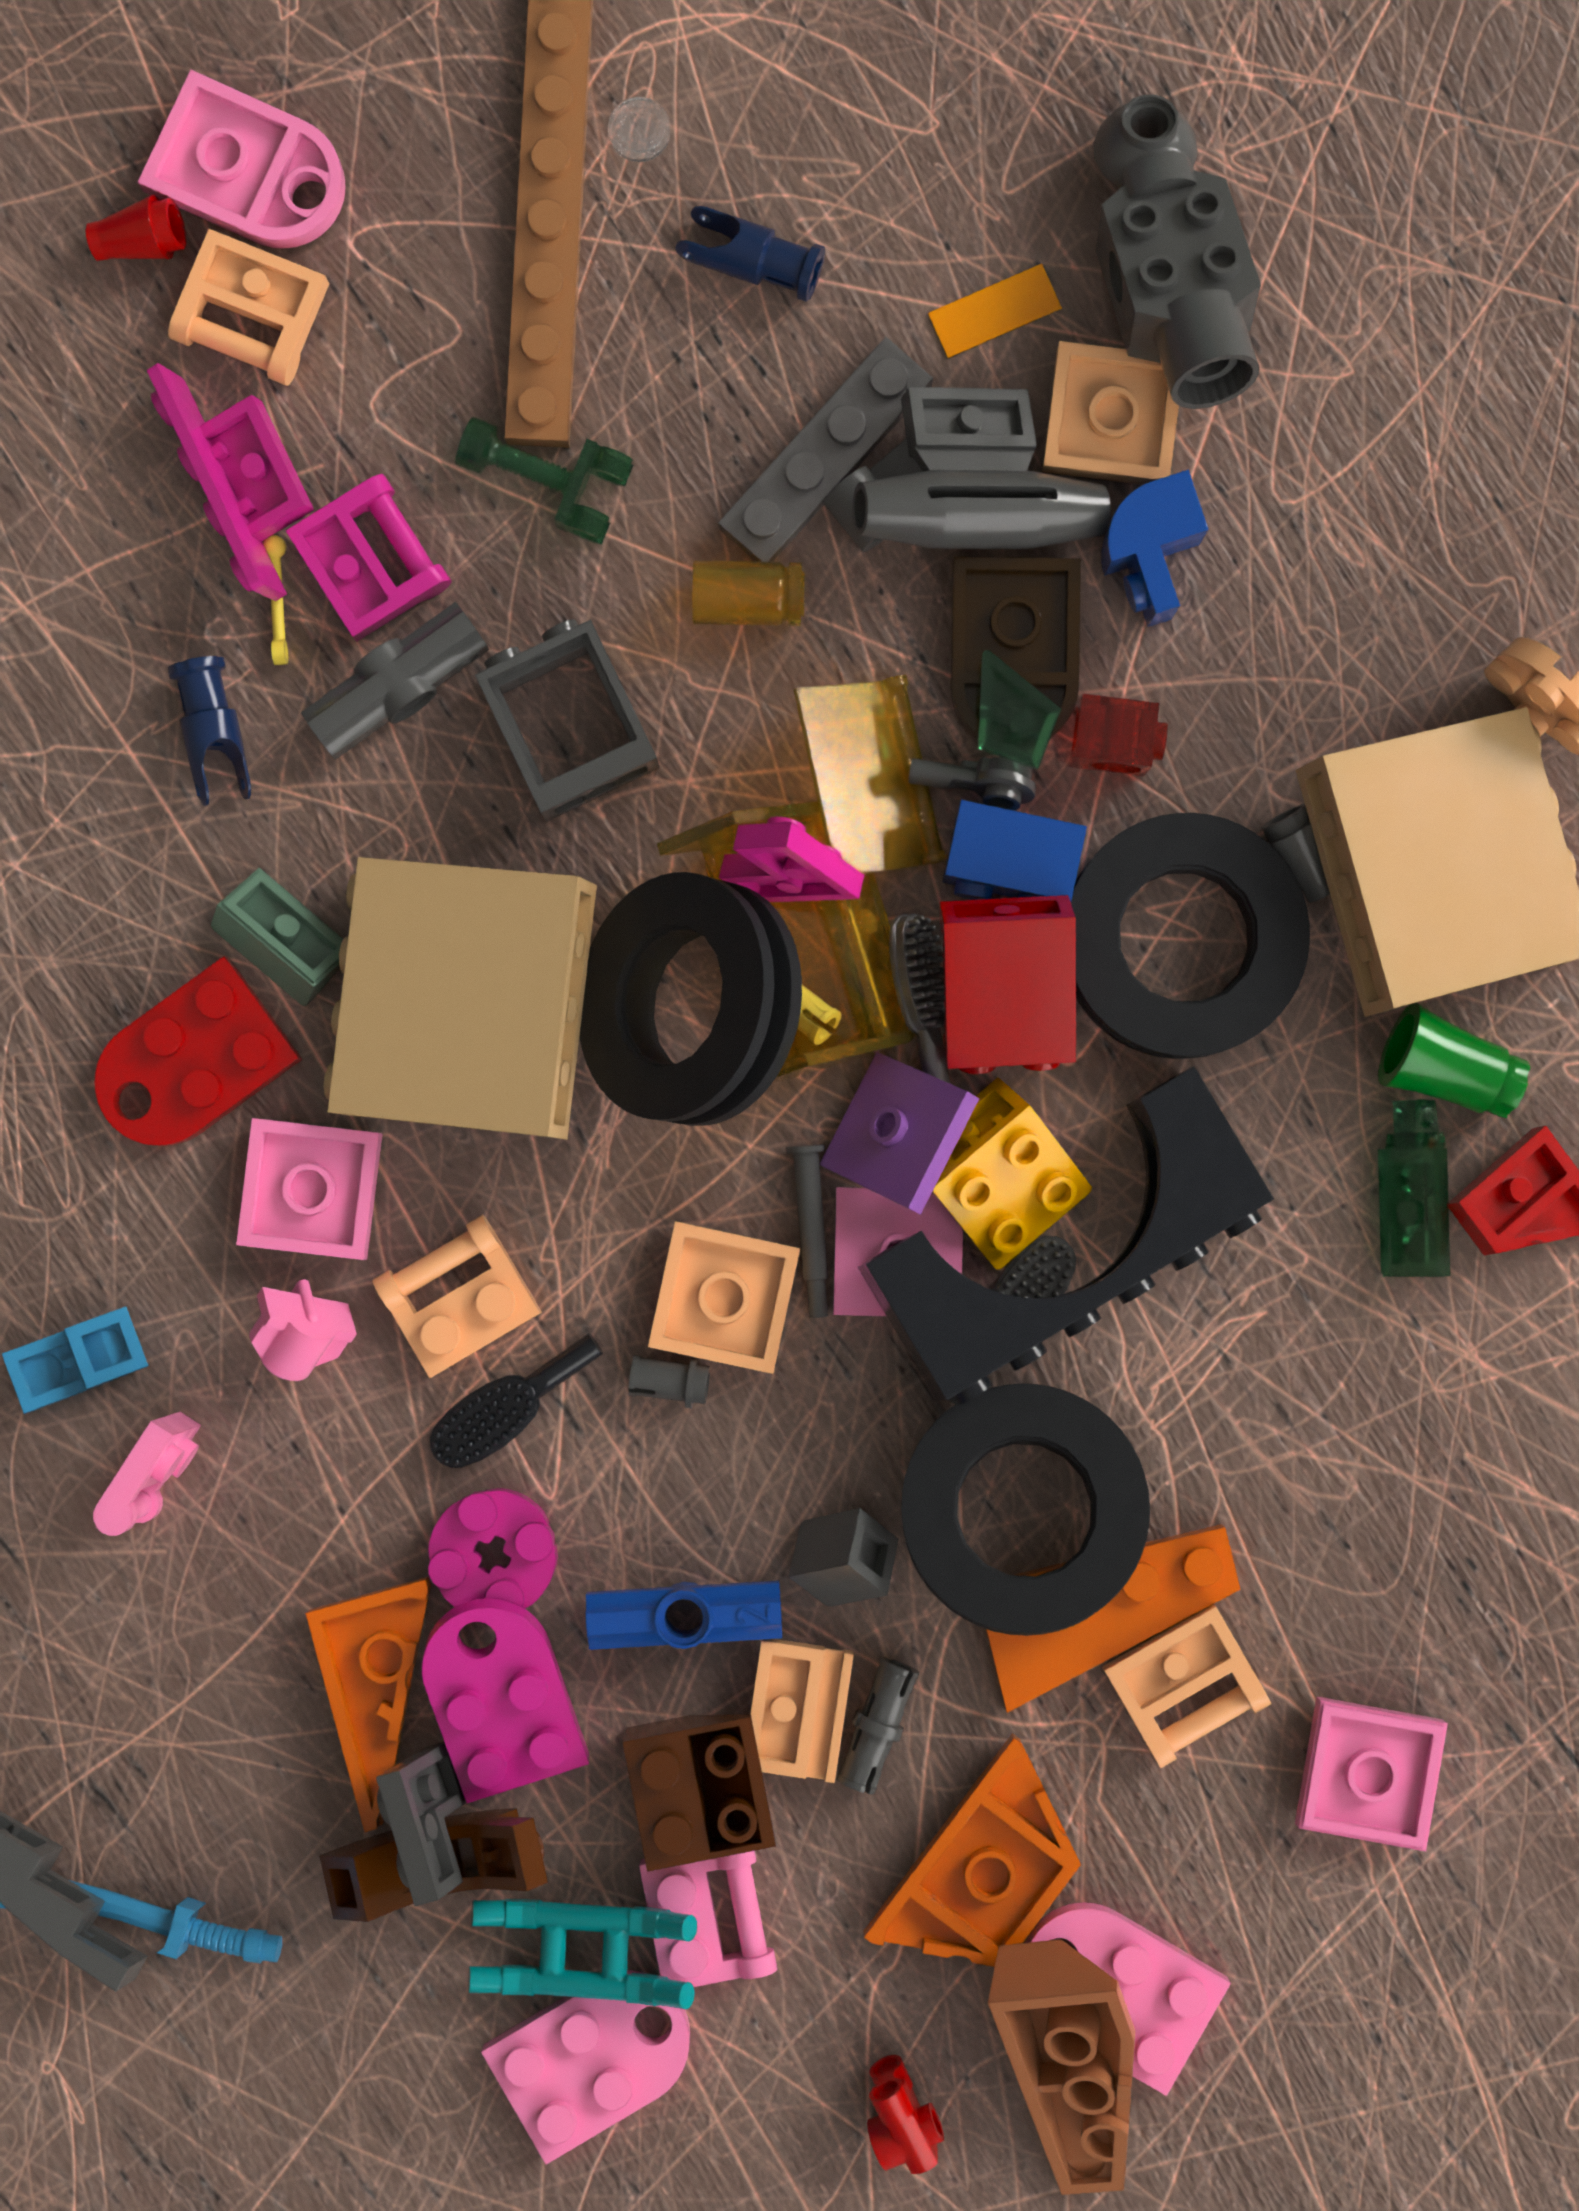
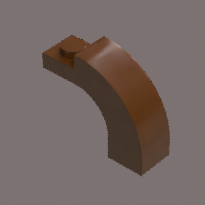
M517 1808L484 1810L444 1818L463 1879L461 1884L447 1894L477 1889L527 1892L548 1883L543 1862L544 1845L539 1833L536 1831L534 1818L519 1817ZM392 1830L319 1855L333 1919L369 1922L414 1904L410 1889L404 1886L398 1874L396 1863L398 1849Z

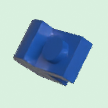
M1189 469L1146 483L1130 493L1116 510L1102 543L1101 563L1104 576L1128 568L1130 575L1123 578L1126 596L1134 613L1143 612L1147 627L1172 620L1180 607L1164 556L1200 545L1209 530Z

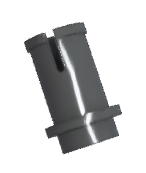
M634 1355L629 1377V1396L684 1401L685 1408L692 1409L694 1403L706 1404L710 1381V1366L699 1365V1359L693 1357L689 1364L642 1358L639 1355Z

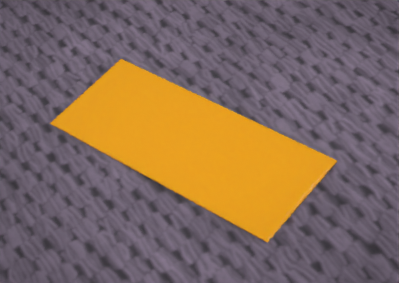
M1041 263L933 310L928 315L947 357L950 358L1062 309Z

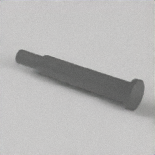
M824 1144L786 1147L787 1154H793L802 1272L803 1280H806L809 1318L827 1317L828 1306L825 1279L828 1278L818 1153L825 1151Z

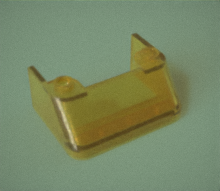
M824 800L731 811L657 843L660 856L702 851L708 877L721 880L719 874L724 854H737L733 850L738 825L767 823V819L770 817H787L801 822L806 827L805 832L820 843L839 850L842 853L841 858L864 874L859 899L770 902L785 921L793 937L800 961L802 984L842 1014L836 1029L828 1023H823L813 1015V1020L831 1033V1036L820 1045H814L807 1036L797 1029L788 1057L772 1083L906 1044L915 1036L906 1025L898 1003L889 953L890 924L861 828L851 809L839 800Z

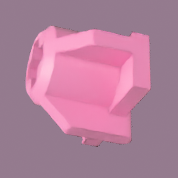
M308 1280L298 1281L291 1292L262 1287L257 1294L261 1315L251 1329L249 1336L266 1369L278 1378L289 1381L306 1379L314 1367L337 1359L348 1342L351 1343L357 1335L349 1304L313 1297Z

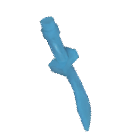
M69 1880L105 1901L98 1916L119 1920L168 1936L165 1946L157 1952L158 1954L177 1959L187 1951L188 1945H196L200 1948L204 1947V1949H211L212 1951L228 1955L241 1956L243 1961L278 1962L282 1950V1936L268 1934L267 1930L249 1928L248 1931L196 1919L199 1909L206 1904L205 1902L187 1897L176 1906L175 1910H168L110 1890ZM0 1902V1908L6 1909L4 1905Z

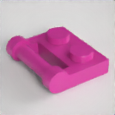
M379 474L365 480L285 530L356 642L418 603L439 595L452 582L441 564H433L393 501L392 497L395 494V490L384 474ZM371 511L412 578L398 587L394 585L353 520L364 512Z

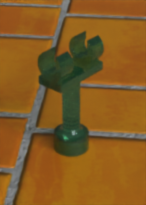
M475 417L469 420L457 449L456 465L481 474L485 467L496 464L497 468L502 467V470L505 471L508 469V472H514L515 475L519 474L522 478L531 479L532 482L537 481V484L540 485L543 483L545 487L549 485L550 489L553 490L555 488L557 492L561 491L564 496L554 518L556 528L570 532L592 543H603L610 522H608L609 517L593 508L579 505V502L591 474L611 484L625 487L633 468V459L586 439L575 469L567 471L565 467L561 469L560 465L555 466L553 462L544 461L543 458L538 459L535 455L532 457L530 453L526 454L523 450L520 452L518 448L514 450L513 446L508 447V444H503L497 437V426Z

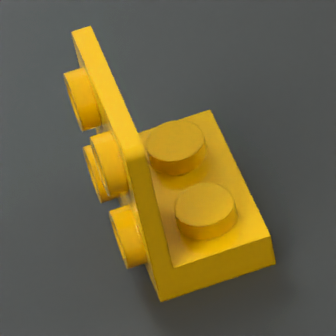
M997 1077L976 1095L979 1101L932 1193L943 1204L995 1269H1001L1092 1191V1186L1033 1108Z

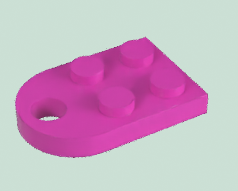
M484 1598L460 1604L439 1619L426 1641L422 1662V1677L466 1803L589 1765V1751L550 1640L541 1623L530 1612L509 1601ZM482 1622L494 1630L496 1638L489 1646L475 1649L468 1647L462 1642L459 1637L460 1630L469 1623Z

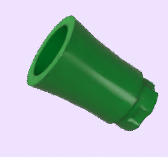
M1413 1003L1404 1009L1388 1036L1380 1059L1378 1081L1382 1086L1421 1093L1454 1103L1477 1113L1486 1111L1497 1117L1507 1118L1510 1112L1518 1107L1528 1086L1530 1064L1525 1059L1510 1055L1507 1048L1479 1038L1445 1021L1420 1004Z

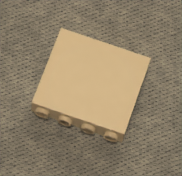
M1527 707L1323 755L1295 770L1364 1017L1579 959V888L1575 878L1576 862L1572 852L1565 843L1558 818V799L1554 790L1549 786L1541 758V739L1538 731L1531 723Z
M358 857L356 873L351 875L346 893L347 905L351 910L349 935L343 939L339 951V966L344 977L341 999L335 1003L331 1018L332 1032L336 1037L334 1061L329 1064L324 1077V1094L326 1099L329 1100L327 1112L354 1117H370L567 1140L597 885L579 876Z

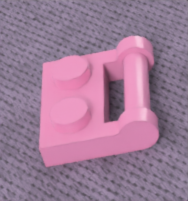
M182 1412L150 1421L95 1507L93 1521L101 1533L108 1536L120 1535L130 1530L135 1523H145L160 1513L163 1506V1498L159 1490L171 1475L178 1478L195 1456L199 1445L191 1440L201 1426L199 1423Z
M755 1851L647 1872L645 1859L640 1860L639 1868L647 1907L693 1915L697 1920V1932L690 1942L668 1938H653L660 1976L667 1977L670 1980L689 1982L693 1987L738 1978H761L777 1971L774 1949L766 1945L751 1865L757 1861ZM726 1870L741 1946L740 1952L724 1955L708 1875L710 1871Z

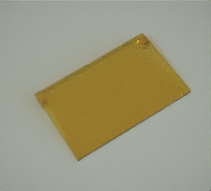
M897 675L874 682L793 689L826 843L828 846L839 850L842 853L841 858L862 874L931 865L947 860L945 850H942L929 787L909 783L912 759H922L907 691V686L909 685L907 675Z

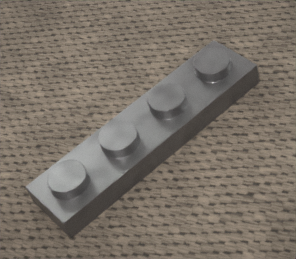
M885 337L718 522L719 530L766 570L824 506L823 501L825 497L861 465L903 418L901 399L907 388L931 387L933 377L890 339Z

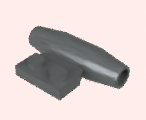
M908 387L901 399L909 457L915 459L923 472L859 482L853 495L852 517L854 528L858 535L935 549H1032L1104 535L1108 528L1111 509L1109 493L1104 485L1027 471L1034 450L1037 447L1028 389Z

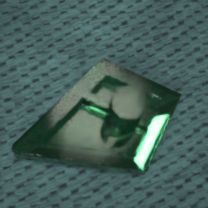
M985 650L981 657L978 749L1038 771L1061 708L991 651Z

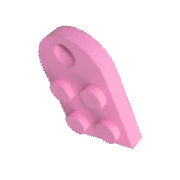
M190 70L137 182L142 191L149 195H156L160 200L172 198L178 208L255 243L280 249L305 245L324 234L334 223L341 211L346 189L344 171L338 155L331 142L318 128L298 117L193 70ZM315 181L326 187V194L318 206L311 209H302L293 204V194L302 183Z
M1083 1902L1068 1904L1053 1910L1036 1924L1025 1943L1049 1941L1055 1938L1066 1939L1076 1947V1951L1118 1981L1136 2030L1133 2077L1167 2096L1231 1984L1228 1977L1109 1907Z
M627 1970V1974H632V1973L647 1974V1973L640 1972V1971ZM564 1996L483 2045L481 2053L546 2165L658 2099L676 2083L685 2067L690 2045V2025L685 2009L662 2005L656 2006L668 2013L672 2026L663 2036L652 2038L642 2034L635 2024V2017L638 2012L650 2005L626 2003V2001Z

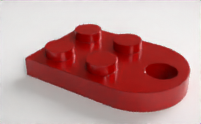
M223 956L122 1029L109 1041L97 1063L94 1080L95 1094L104 1117L123 1136L147 1145H177L203 1133L303 1059L230 958ZM133 1083H141L148 1089L151 1095V1106L143 1117L132 1120L121 1111L119 1099L122 1091L127 1086Z

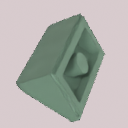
M261 868L252 873L217 905L211 922L212 929L302 1006H307L340 969L339 951L343 938Z

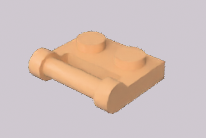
M208 229L171 317L168 329L169 339L186 346L196 342L267 371L268 379L288 386L296 375L301 351L329 287V282L326 276ZM207 302L281 331L276 346H270L203 319L202 313Z
M483 1214L466 1224L468 1231L395 1274L388 1270L372 1280L378 1295L392 1313L429 1378L436 1376L542 1313L494 1229ZM482 1253L491 1269L418 1312L416 1311L408 1297L409 1294L477 1254Z
M1214 1604L1167 1628L1102 1666L1160 1769L1177 1759L1174 1754L1175 1752L1251 1709L1256 1714L1271 1705L1269 1697ZM1231 1673L1237 1687L1163 1730L1159 1728L1154 1719L1155 1716Z

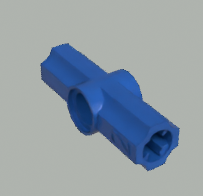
M775 1580L707 1585L680 1582L673 1584L671 1587L589 1591L586 1593V1630L589 1650L662 1645L687 1649L695 1647L700 1643L783 1638L780 1582ZM681 1599L691 1600L701 1609L703 1619L694 1629H678L668 1620L667 1608L669 1605Z

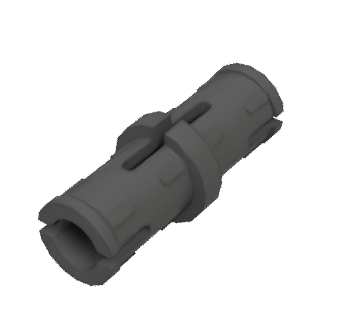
M881 1657L874 1677L875 1680L863 1710H856L852 1720V1724L856 1728L847 1755L836 1777V1780L841 1784L862 1793L865 1791L871 1795L875 1794L882 1774L881 1771L893 1741L899 1742L904 1730L900 1722L908 1698L920 1673L915 1668L893 1659Z

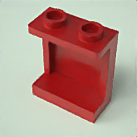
M1069 896L939 902L944 971L945 1033L943 1034V1046L947 1069L959 1068L960 1071L969 1074H984L995 1070L997 1066L1022 1065L1029 1070L1047 1071L1057 1068L1060 1063H1076V917Z

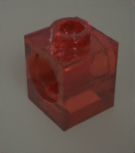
M1083 694L1076 705L1069 767L1145 776L1152 767L1153 760L1162 761L1165 753L1168 724L1157 722L1160 703Z

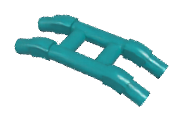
M534 1899L472 1901V1926L541 1928L540 1966H469L468 1993H501V1995L528 1996L538 1994L626 2001V2003L650 2006L662 2005L686 2010L693 2004L695 1990L689 1982L670 1980L667 1977L652 1974H627L629 1936L655 1939L668 1938L690 1942L697 1932V1920L693 1915L651 1907L635 1906L630 1908L543 1902V1900ZM567 1930L603 1932L602 1972L565 1970Z

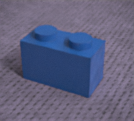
M961 800L956 813L942 883L955 885L953 894L969 900L991 899L992 893L1013 898L1068 895L1071 902L1087 826Z

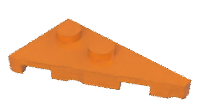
M429 1577L310 1609L305 1613L364 1833L375 1830L384 1823L377 1803L379 1786L376 1777L396 1764L431 1588Z

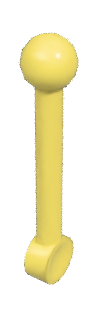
M272 535L263 540V545L282 582L281 557L285 554L287 546L282 537ZM282 597L277 601L271 599L273 633L271 652L274 665H288L289 660L288 646L285 640L284 604Z

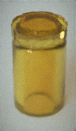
M693 562V624L779 626L783 624V621H788V626H801V617H804L805 572H802V562H789V567H784V564L781 562Z

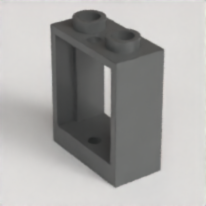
M574 619L559 623L542 634L544 642L523 652L520 651L519 647H511L498 652L485 661L484 664L487 669L475 674L546 822L660 768L655 752L591 620L580 625ZM588 654L630 742L545 782L503 694Z

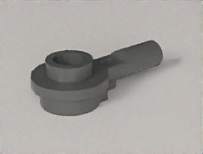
M982 757L978 762L963 760L960 766L915 758L911 762L910 784L942 789L958 788L971 790L983 798L985 805L1014 811L1019 809L1021 804L1031 802L1036 794V785L1032 781V768L1016 759Z

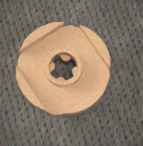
M1518 637L1484 669L1486 678L1497 690L1507 696L1516 707L1514 710L1527 707L1531 723L1538 731L1540 737L1546 733L1567 750L1579 755V671L1569 680L1554 667V664L1561 658L1559 654L1535 640Z

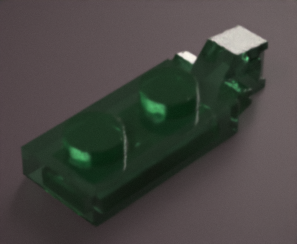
M1427 1099L1393 1101L1394 1134H1387L1385 1149H1378L1381 1274H1383V1277L1451 1276L1449 1208L1447 1206L1449 1202L1447 1148H1444L1446 1145L1444 1132H1439L1436 1101Z

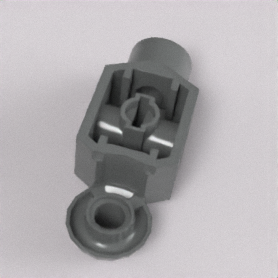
M1154 94L1141 95L1133 98L1128 104L1118 107L1100 125L1093 142L1094 159L1102 174L1120 187L1101 206L1096 254L1128 356L1161 363L1172 400L1177 405L1189 409L1213 407L1230 401L1245 392L1259 375V364L1248 332L1251 330L1261 283L1226 178L1193 170L1198 157L1196 135L1186 117L1176 110L1173 103L1164 97Z

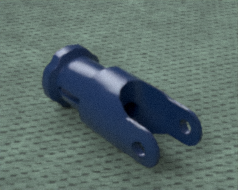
M695 206L692 208L691 218L698 225L722 233L732 241L727 245L706 247L691 241L681 240L677 242L675 247L677 254L681 258L755 285H759L763 280L796 291L797 299L805 302L811 299L824 263V246L814 244L811 248H807L777 238L774 229L705 206Z
M217 656L191 658L174 663L168 667L169 678L177 681L184 711V717L179 721L196 793L203 806H208L209 789L204 771L206 750H220L228 756L235 768L242 797L244 799H250L251 781L236 710L228 707L221 672L226 668L224 657Z

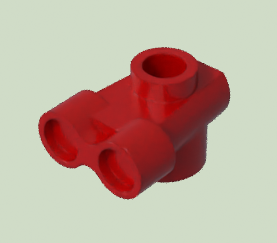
M899 2055L885 2056L876 2061L869 2070L870 2077L875 2085L869 2093V2098L878 2114L867 2120L870 2142L879 2164L885 2171L906 2163L911 2174H921L931 2170L938 2164L937 2144L944 2141L942 2124L932 2103L920 2106L912 2088V2079Z

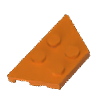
M1013 1733L1010 1735L864 1929V1938L870 1943L884 1946V1942L922 1949L924 1954L945 1958L956 1955L966 1957L972 1963L995 1967L998 1947L1000 1945L1023 1943L1081 1866L1079 1858L1021 1740Z

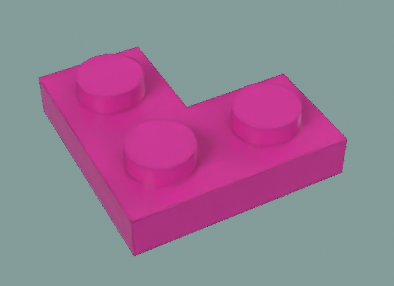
M776 816L768 818L767 823L738 825L733 850L737 854H724L719 878L723 881L747 887L760 894L769 902L859 899L864 874L841 858L842 853L839 850L820 843L805 832L806 827L801 822L787 817Z

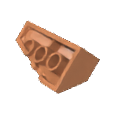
M1061 1939L1000 1945L998 1947L988 2005L1062 2195L1123 2191L1126 2174L1136 2030L1119 1983Z

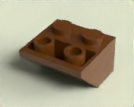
M688 1715L627 1727L623 1739V1748L647 1872L776 1847L751 1715Z

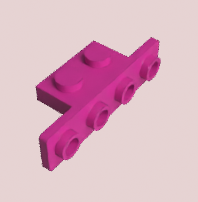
M155 364L147 369V373L156 391L151 393L152 403L164 422L170 427H174L182 444V446L177 448L178 457L187 473L195 481L200 482L208 501L203 503V508L209 522L221 536H226L235 555L229 560L234 575L247 591H254L274 601L286 596L287 593L262 541L314 511V508L263 402L251 394L205 422L185 380L161 364Z

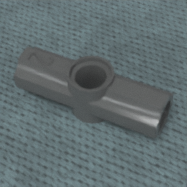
M454 602L403 640L399 638L391 639L370 651L357 663L354 668V675L327 692L318 701L309 705L301 714L320 742L336 760L389 721L395 724L418 712L437 694L436 688L459 673L464 667L480 658L481 655L490 649L459 605Z

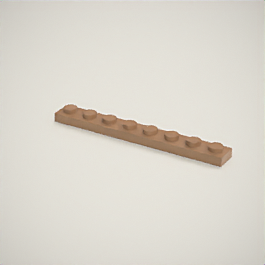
M528 0L505 440L507 445L570 448L593 0Z

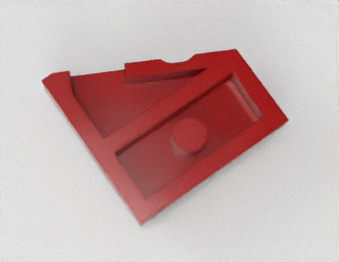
M1546 1125L1532 1128L1446 1205L1483 1255L1498 1254L1536 1244L1567 1239L1568 1237L1579 1235V1170Z

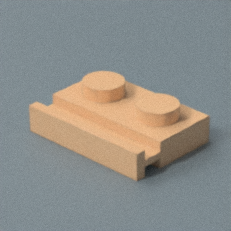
M780 1639L761 1640L750 1715L752 1716L762 1772L803 1779L810 1777L835 1783L854 1657L853 1650H836L820 1645Z

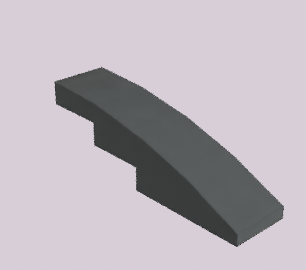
M0 1811V1902L59 1955L115 1992L134 1981L148 1955L93 1925L105 1901L51 1870L63 1846Z

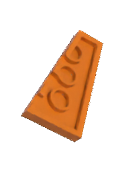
M1220 1524L1146 1542L1135 1571L1120 1592L1098 1612L1074 1626L1057 1632L1029 1636L1009 1635L986 1629L1006 1712L1008 1713L1241 1590L1225 1526ZM1067 1562L1014 1575L1036 1577L1059 1569Z

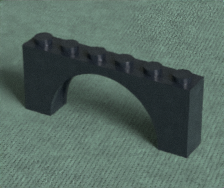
M1194 1066L1178 1073L1126 1105L1137 1127L1144 1152L1146 1183L1143 1205L1133 1234L1122 1252L1111 1265L1087 1284L1073 1291L1050 1298H1024L1002 1294L970 1280L954 1269L932 1247L922 1231L911 1234L858 1266L859 1271L936 1400H948L954 1396L960 1405L975 1398L993 1385L988 1377L992 1372L1007 1363H1010L1014 1371L1023 1368L1047 1352L1042 1343L1044 1340L1064 1329L1068 1337L1082 1332L1102 1318L1097 1311V1308L1116 1296H1118L1122 1304L1139 1297L1156 1285L1150 1275L1170 1263L1176 1271H1179L1208 1254L1209 1250L1204 1242L1223 1230L1229 1238H1232L1262 1220L1258 1209L1274 1200V1197Z

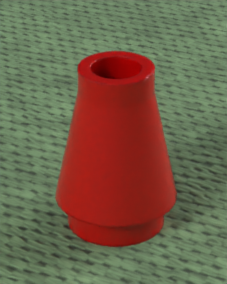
M150 195L108 217L86 224L85 232L88 247L96 261L108 259H172L175 251L183 250L186 247L184 221L177 204L172 198L160 200L156 195Z

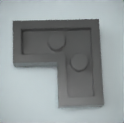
M445 1742L423 1748L376 1777L379 1786L377 1792L378 1808L384 1821L391 1826L398 1849L396 1860L398 1874L404 1886L410 1889L414 1906L437 1901L463 1882L444 1818L464 1805L466 1800Z

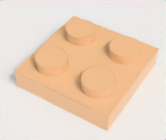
M1059 341L1056 351L1041 472L1141 485L1170 476L1179 405L1172 400L1161 363L1128 356L1126 349Z
M675 1221L648 1347L773 1374L800 1248Z

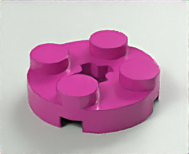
M504 1488L474 1492L454 1502L437 1521L428 1547L430 1561L428 1566L429 1576L432 1582L439 1588L442 1596L454 1607L468 1601L484 1598L509 1601L524 1609L534 1604L551 1582L558 1560L554 1532L549 1525L550 1522L544 1510L527 1496ZM495 1536L501 1537L506 1541L503 1552L511 1557L510 1562L506 1567L496 1564L491 1570H488L481 1565L483 1556L476 1551V1546L479 1541L489 1544Z

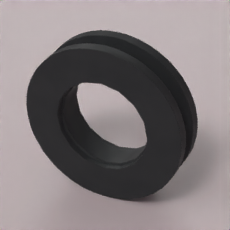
M1174 813L1144 820L1127 828L1107 842L1089 861L1075 882L1071 905L1076 917V999L1098 1027L1113 1039L1131 1049L1144 1054L1170 1059H1192L1223 1052L1248 1041L1267 1028L1283 1012L1299 987L1305 972L1310 946V923L1304 895L1296 877L1281 855L1259 835L1238 823L1201 813ZM1166 874H1195L1218 883L1237 902L1246 923L1247 952L1237 976L1220 993L1201 1001H1173L1150 992L1131 973L1121 951L1120 922L1130 898L1145 883Z
M673 872L660 875L642 883L629 892L613 908L602 923L590 946L579 1038L586 1064L592 1077L604 1094L618 1107L638 1117L689 1126H706L726 1121L740 1114L757 1101L770 1087L784 1065L799 1023L802 1002V976L796 945L790 930L778 911L757 892L738 884L697 873ZM704 936L717 955L722 976L720 1010L707 1039L692 1056L675 1064L670 1060L659 1043L654 1020L656 991L667 964L680 948L694 939Z
M1021 1383L989 1388L963 1404H955L932 1424L918 1443L910 1459L902 1489L901 1512L904 1537L911 1560L926 1586L939 1601L952 1612L979 1627L1009 1635L1029 1636L1057 1632L1074 1626L1098 1612L1120 1592L1135 1571L1145 1547L1150 1523V1500L1145 1473L1139 1457L1123 1431L1110 1417L1087 1400L1068 1391L1040 1384ZM1012 1444L1038 1445L1064 1457L1082 1477L1091 1501L1090 1528L1079 1552L1061 1568L1036 1577L1008 1575L985 1564L966 1543L957 1518L958 1493L969 1470L988 1453Z

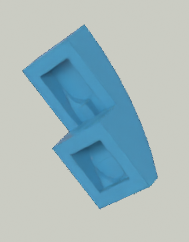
M126 1306L65 1328L64 1331L2 1353L24 1415L148 1367Z

